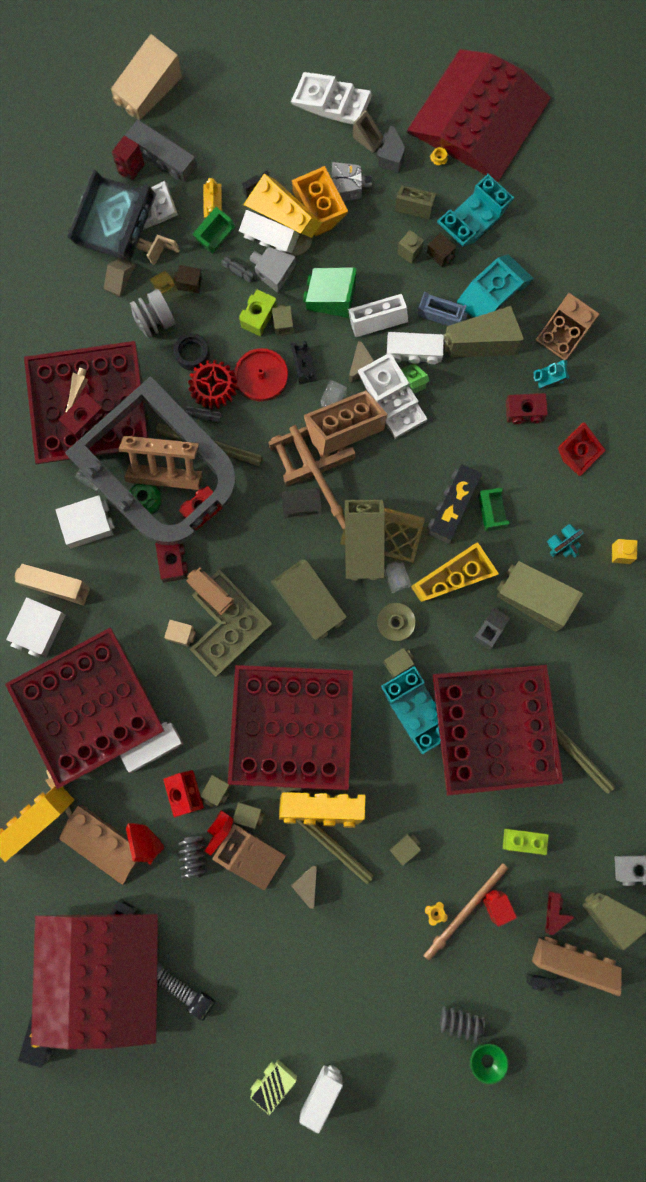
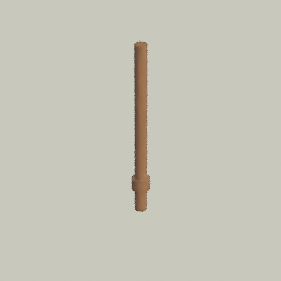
M297 426L290 427L289 429L332 508L333 516H336L342 529H345V517L342 513L344 511L341 505H338Z
M503 863L445 931L433 940V945L423 955L430 961L439 949L442 950L446 946V941L486 896L485 894L493 888L509 869Z

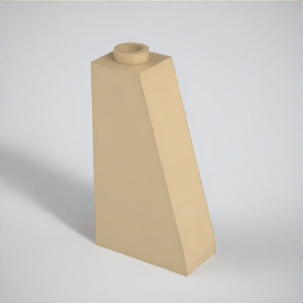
M21 564L20 568L15 572V582L19 585L83 606L90 591V587L81 580Z

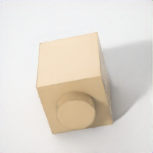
M170 620L164 638L167 641L189 647L190 642H194L196 632L191 625Z

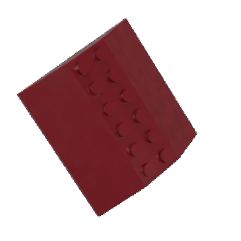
M460 49L409 126L407 133L435 148H444L449 156L484 175L489 174L494 180L499 182L548 105L551 97L524 70L491 53Z
M135 341L24 357L35 464L70 460L65 452L78 439L58 419L66 412L73 373L77 374L79 368L87 370L85 378L88 381L76 402L87 393L103 408L105 412L104 417L143 383ZM144 400L89 449L94 456L119 453V447L124 436L149 438L146 402ZM83 415L80 421L86 420L88 415Z
M111 627L5 683L57 789L165 731L148 693Z
M235 665L228 785L349 790L353 670Z
M547 665L433 674L447 796L563 784Z
M158 914L35 916L31 1045L61 1049H112L156 1044Z

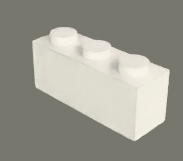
M248 210L245 212L239 232L244 233V238L254 241L256 238L260 240L259 244L265 247L275 246L276 250L285 253H293L300 234L289 227Z
M402 294L348 309L355 337L408 322L407 306Z
M388 332L387 354L391 353L396 363L401 361H409L410 363L427 362L428 364L441 363L444 335Z
M162 723L164 732L120 755L129 773L139 770L184 745L172 723Z

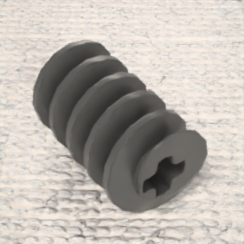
M204 836L181 837L184 841L178 844L185 849L180 850L179 853L185 855V857L179 860L186 863V865L180 867V870L186 871V874L181 875V878L204 877L201 874L205 873L206 869L200 866L204 865L205 861L199 859L205 855L204 852L199 851V849L204 848V844L198 843L204 839Z
M444 1006L440 1017L441 1034H444L446 1029H449V1036L452 1037L455 1031L457 1032L458 1039H460L462 1034H465L466 1041L469 1040L470 1036H473V1042L476 1044L477 1040L482 1036L485 1018L482 1017L479 1021V1017L474 1015L471 1019V1015L468 1012L463 1017L461 1010L457 1011L455 1015L453 1008H450L447 1012V1008Z

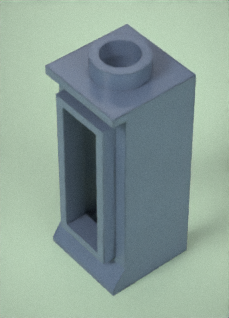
M424 292L417 316L450 326L465 321L468 313L465 312L466 305L463 306ZM428 305L436 306V307H439V308H442V309H445V310H448V311H451V312H454V313H457V314H456V315H453V314H450V313H447V312H444V311H440V310H437V309L428 307Z

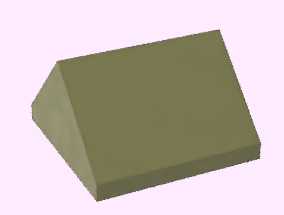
M402 185L397 193L395 211L430 219L436 193Z

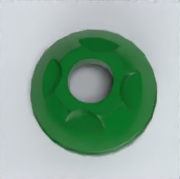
M135 484L129 492L137 500V496L141 491L147 492L148 498L145 501L139 502L151 515L154 514L162 503L159 489L155 485Z
M484 1043L473 1050L470 1058V1067L472 1073L479 1081L486 1084H494L501 1081L506 1075L508 1060L500 1047L492 1043ZM484 1055H491L493 1057L491 1066L485 1067L482 1065L481 1059Z

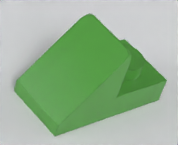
M415 363L401 369L414 394L426 388L425 383L430 382L428 375Z

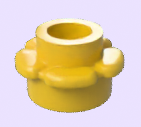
M436 148L430 158L435 165L440 166L448 161V154L444 148Z

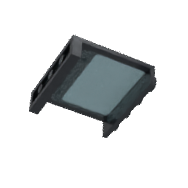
M93 170L88 179L86 190L81 197L79 208L75 212L72 226L68 230L67 238L75 245L131 262L157 194L150 186L143 184L142 189L104 178L96 170Z

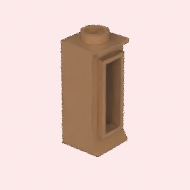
M200 567L197 570H192L187 576L189 578L187 583L221 616L235 602Z

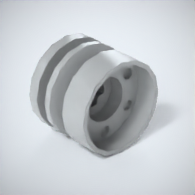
M158 289L147 294L148 304H145L141 297L138 298L140 308L137 307L134 301L130 302L132 315L139 329L147 338L152 337L149 330L151 327L155 334L159 333L157 328L159 323L165 330L176 325L172 313Z

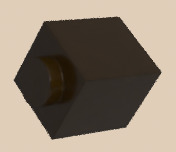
M440 233L428 244L426 253L443 267L446 263H451L455 258L456 246Z
M179 265L178 272L175 271L174 282L177 285V289L199 294L203 279L201 269Z

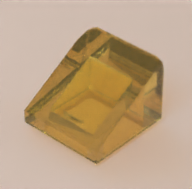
M166 271L150 279L155 289H158L161 293L175 286L172 278Z

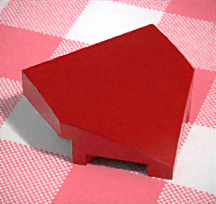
M220 810L215 821L207 830V832L213 835L205 849V852L209 855H212L227 837L234 819L222 810Z
M128 823L126 826L132 861L148 862L151 865L155 858L165 849L164 845L147 825Z

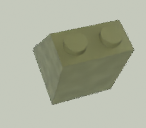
M592 893L585 899L586 903L582 905L611 943L622 950H625L646 932L645 916L608 896Z

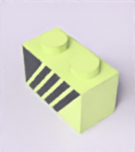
M279 1059L275 1064L271 1062L264 1071L266 1074L262 1080L257 1079L251 1087L252 1093L250 1098L268 1115L271 1114L297 1080V1076Z

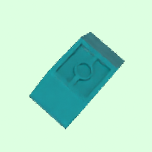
M487 174L475 185L474 193L454 212L451 209L447 211L437 223L463 247L474 244L500 219L514 200V197Z
M508 254L498 257L470 283L457 300V304L466 305L465 311L472 318L496 311L518 290L521 292L534 278Z
M414 666L383 684L381 688L410 739L421 754H424L439 745L441 741L436 704L424 686V680Z

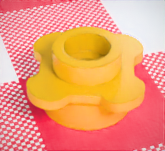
M437 902L434 906H426L425 913L429 916L430 925L435 926L441 921H447L448 915L444 912L443 903Z

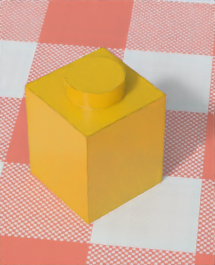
M618 539L612 544V563L631 564L637 560V540Z

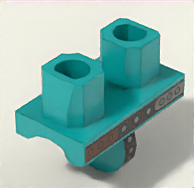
M566 360L534 371V380L538 382L539 389L555 384L559 385L569 379L567 372L568 363Z
M569 524L561 530L566 540L562 542L556 534L547 540L549 547L552 549L550 552L552 557L566 548L567 550L563 552V555L565 557L571 555L575 558L579 555L577 549L581 547V544L577 542L573 545L572 543L584 533L581 529L577 531Z

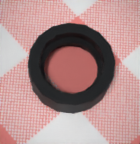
M196 333L182 335L174 345L175 358L178 364L186 370L194 371V367L200 369L199 364L206 365V361L209 360L210 352L207 341ZM189 343H197L202 347V356L195 361H186L181 355L182 348Z

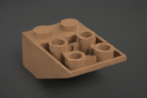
M568 293L536 341L563 360H567L601 314Z
M234 824L212 859L265 891L286 855L238 824Z

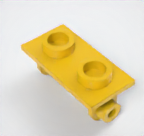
M209 178L206 184H203L204 218H207L215 207L222 211L221 184H217L214 178Z

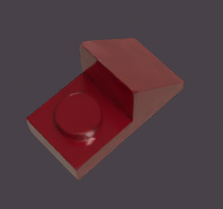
M549 891L545 932L549 935H554L574 918L572 915L559 913V910L563 908V898H561V894L558 892Z

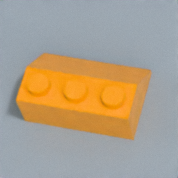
M325 166L292 180V189L296 199L322 222L315 232V236L333 229L348 214V210Z

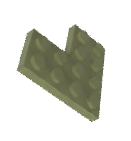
M220 569L211 578L235 602L221 616L197 592L192 594V597L210 614L217 624L190 648L192 653L216 678L273 625Z

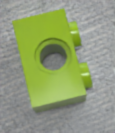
M256 290L254 295L251 294L249 297L246 310H242L239 320L241 328L261 337L273 315L272 308L277 307V299L260 290ZM256 310L261 311L260 314H254L253 312Z
M511 829L504 830L503 849L547 855L548 834Z

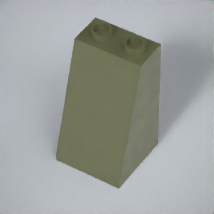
M509 306L447 326L446 333L444 334L443 349L445 352H448L450 358L516 355L521 348L524 338L512 307Z
M345 500L346 579L356 581L367 578L370 580L384 578L383 500Z
M307 560L298 561L271 581L313 639H323L329 634L328 631L334 627L336 629L344 623L343 620L346 618V615Z
M520 561L516 565L512 564L506 573L509 575L507 580H502L496 589L499 591L496 597L554 632L564 627L583 595L582 592Z

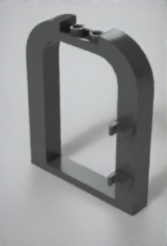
M151 376L65 452L68 458L144 537L161 545H177L194 537L195 532L192 528H197L204 521L202 519L207 514L211 515L218 508L217 504L224 509L232 499L235 490L234 468L227 454ZM143 400L184 442L199 443L197 455L218 478L217 488L212 495L186 519L175 525H165L157 521L89 450Z

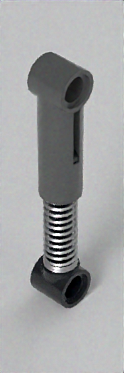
M158 962L157 983H159V986L162 985V988L165 987V990L168 989V992L174 993V996H177V998H180L179 1000H183L182 1002L189 1006L188 1011L194 1017L204 1021L216 1001L203 991L198 993L194 989L191 991V987L188 988V985L184 986L185 983L182 984V981L179 982V979L176 980V977L173 978V975L167 974V971H164V965Z

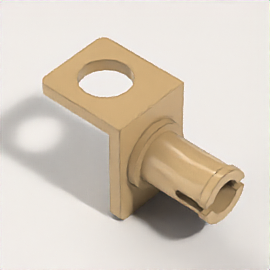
M160 235L156 236L153 243L140 238L136 246L138 250L147 252V257L153 265L156 264L164 248L178 253L180 251L176 241Z

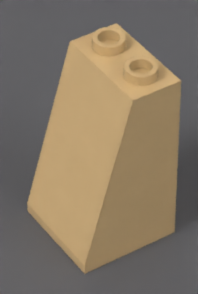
M151 34L111 88L114 102L118 106H123L130 116H135L141 120L182 78L178 55Z

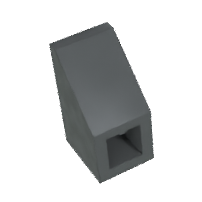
M390 126L388 133L385 132L382 143L384 144L382 148L379 147L376 158L379 159L378 167L398 173L404 159L405 146L396 129Z
M493 607L473 640L490 650L510 618Z

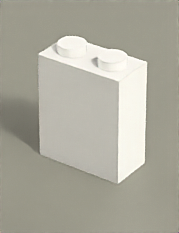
M99 495L55 509L65 543L70 549L114 535L112 531L115 528L111 517L108 518L107 511H109L107 501L102 500Z
M26 597L6 640L12 642V647L21 651L23 647L29 649L28 654L39 658L40 655L47 657L66 615Z
M323 1065L301 1109L300 1123L318 1134L342 1087V1075L339 1069L332 1065H329V1067Z

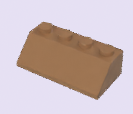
M365 390L304 415V419L312 444L324 456L383 431L388 414Z
M78 806L75 809L59 839L122 885H124L139 863L132 861L128 837L85 806Z
M547 936L545 940L538 939L532 962L539 968L620 996L621 967L615 965V960L604 957L603 960L596 958L597 954L584 950V953L576 951L577 947L567 943L564 946L558 945L557 940Z

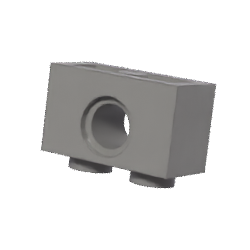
M646 855L614 856L616 881L622 882L625 886H633L635 882H643V885H646ZM637 865H640L642 868L639 876H636L634 873V868Z

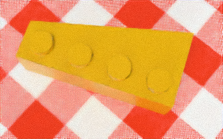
M266 174L262 176L244 203L245 206L311 238L322 224L314 214L276 179Z
M477 542L413 584L411 588L419 600L423 602L491 578L499 573Z
M54 786L46 794L42 792L34 799L35 804L33 806L28 804L20 811L22 815L19 818L14 816L6 824L8 828L5 830L3 828L0 829V857L4 862L59 817L74 801L73 797L64 787L57 789Z
M282 792L280 795L279 820H284V823L287 824L304 821L305 825H316V822H324V826H336V823L343 824V827L355 828V825L361 823L365 818V795H358L357 799H350L348 794L336 795L334 798H330L328 794H315L314 797H310L309 793Z

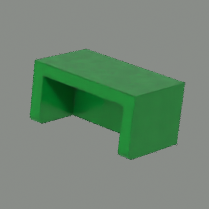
M215 207L195 230L193 236L197 242L213 254L236 226L231 218L218 207Z
M503 488L483 490L478 495L485 532L506 529L510 525L509 520H506L502 500Z

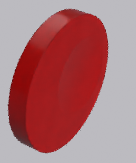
M258 348L248 351L236 364L235 376L238 379L236 384H238L239 391L251 400L260 402L272 400L279 396L287 385L288 370L286 363L278 353L269 349Z

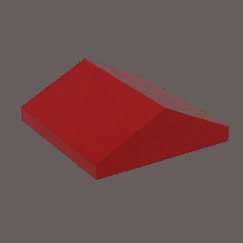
M585 422L558 447L563 462L578 476H581L606 451Z

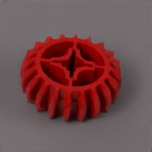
M214 359L213 364H210L209 360H207V365L200 363V369L194 367L195 373H190L191 380H188L190 385L188 390L192 393V399H196L197 404L202 403L203 408L209 405V408L212 410L213 405H216L217 409H220V404L227 406L226 400L232 402L231 396H236L235 390L238 389V384H236L238 379L234 376L235 371L230 370L229 365L224 366L223 361L217 364V360ZM217 373L223 375L228 381L219 379ZM214 379H215V383H216V384H215V386H213L212 389H211V386H210V385H212L211 383H214ZM199 388L207 390L209 392V396L201 393Z

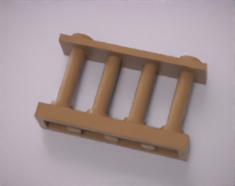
M307 426L299 429L302 438L309 435ZM292 433L284 436H275L268 442L271 451L277 449L286 469L285 475H283L286 487L314 476ZM291 442L295 443L304 464L302 468L297 470L293 468L284 448V445ZM343 447L338 449L337 453L333 455L326 454L323 456L319 452L321 458L319 461H316V464L322 473L354 460L355 451L353 447Z
M124 436L119 452H128L131 463L125 474V482L199 490L203 473L202 471H194L192 460L195 459L199 443ZM137 453L147 454L149 466L138 464ZM155 455L166 456L168 468L157 467ZM174 457L185 459L186 470L175 469Z

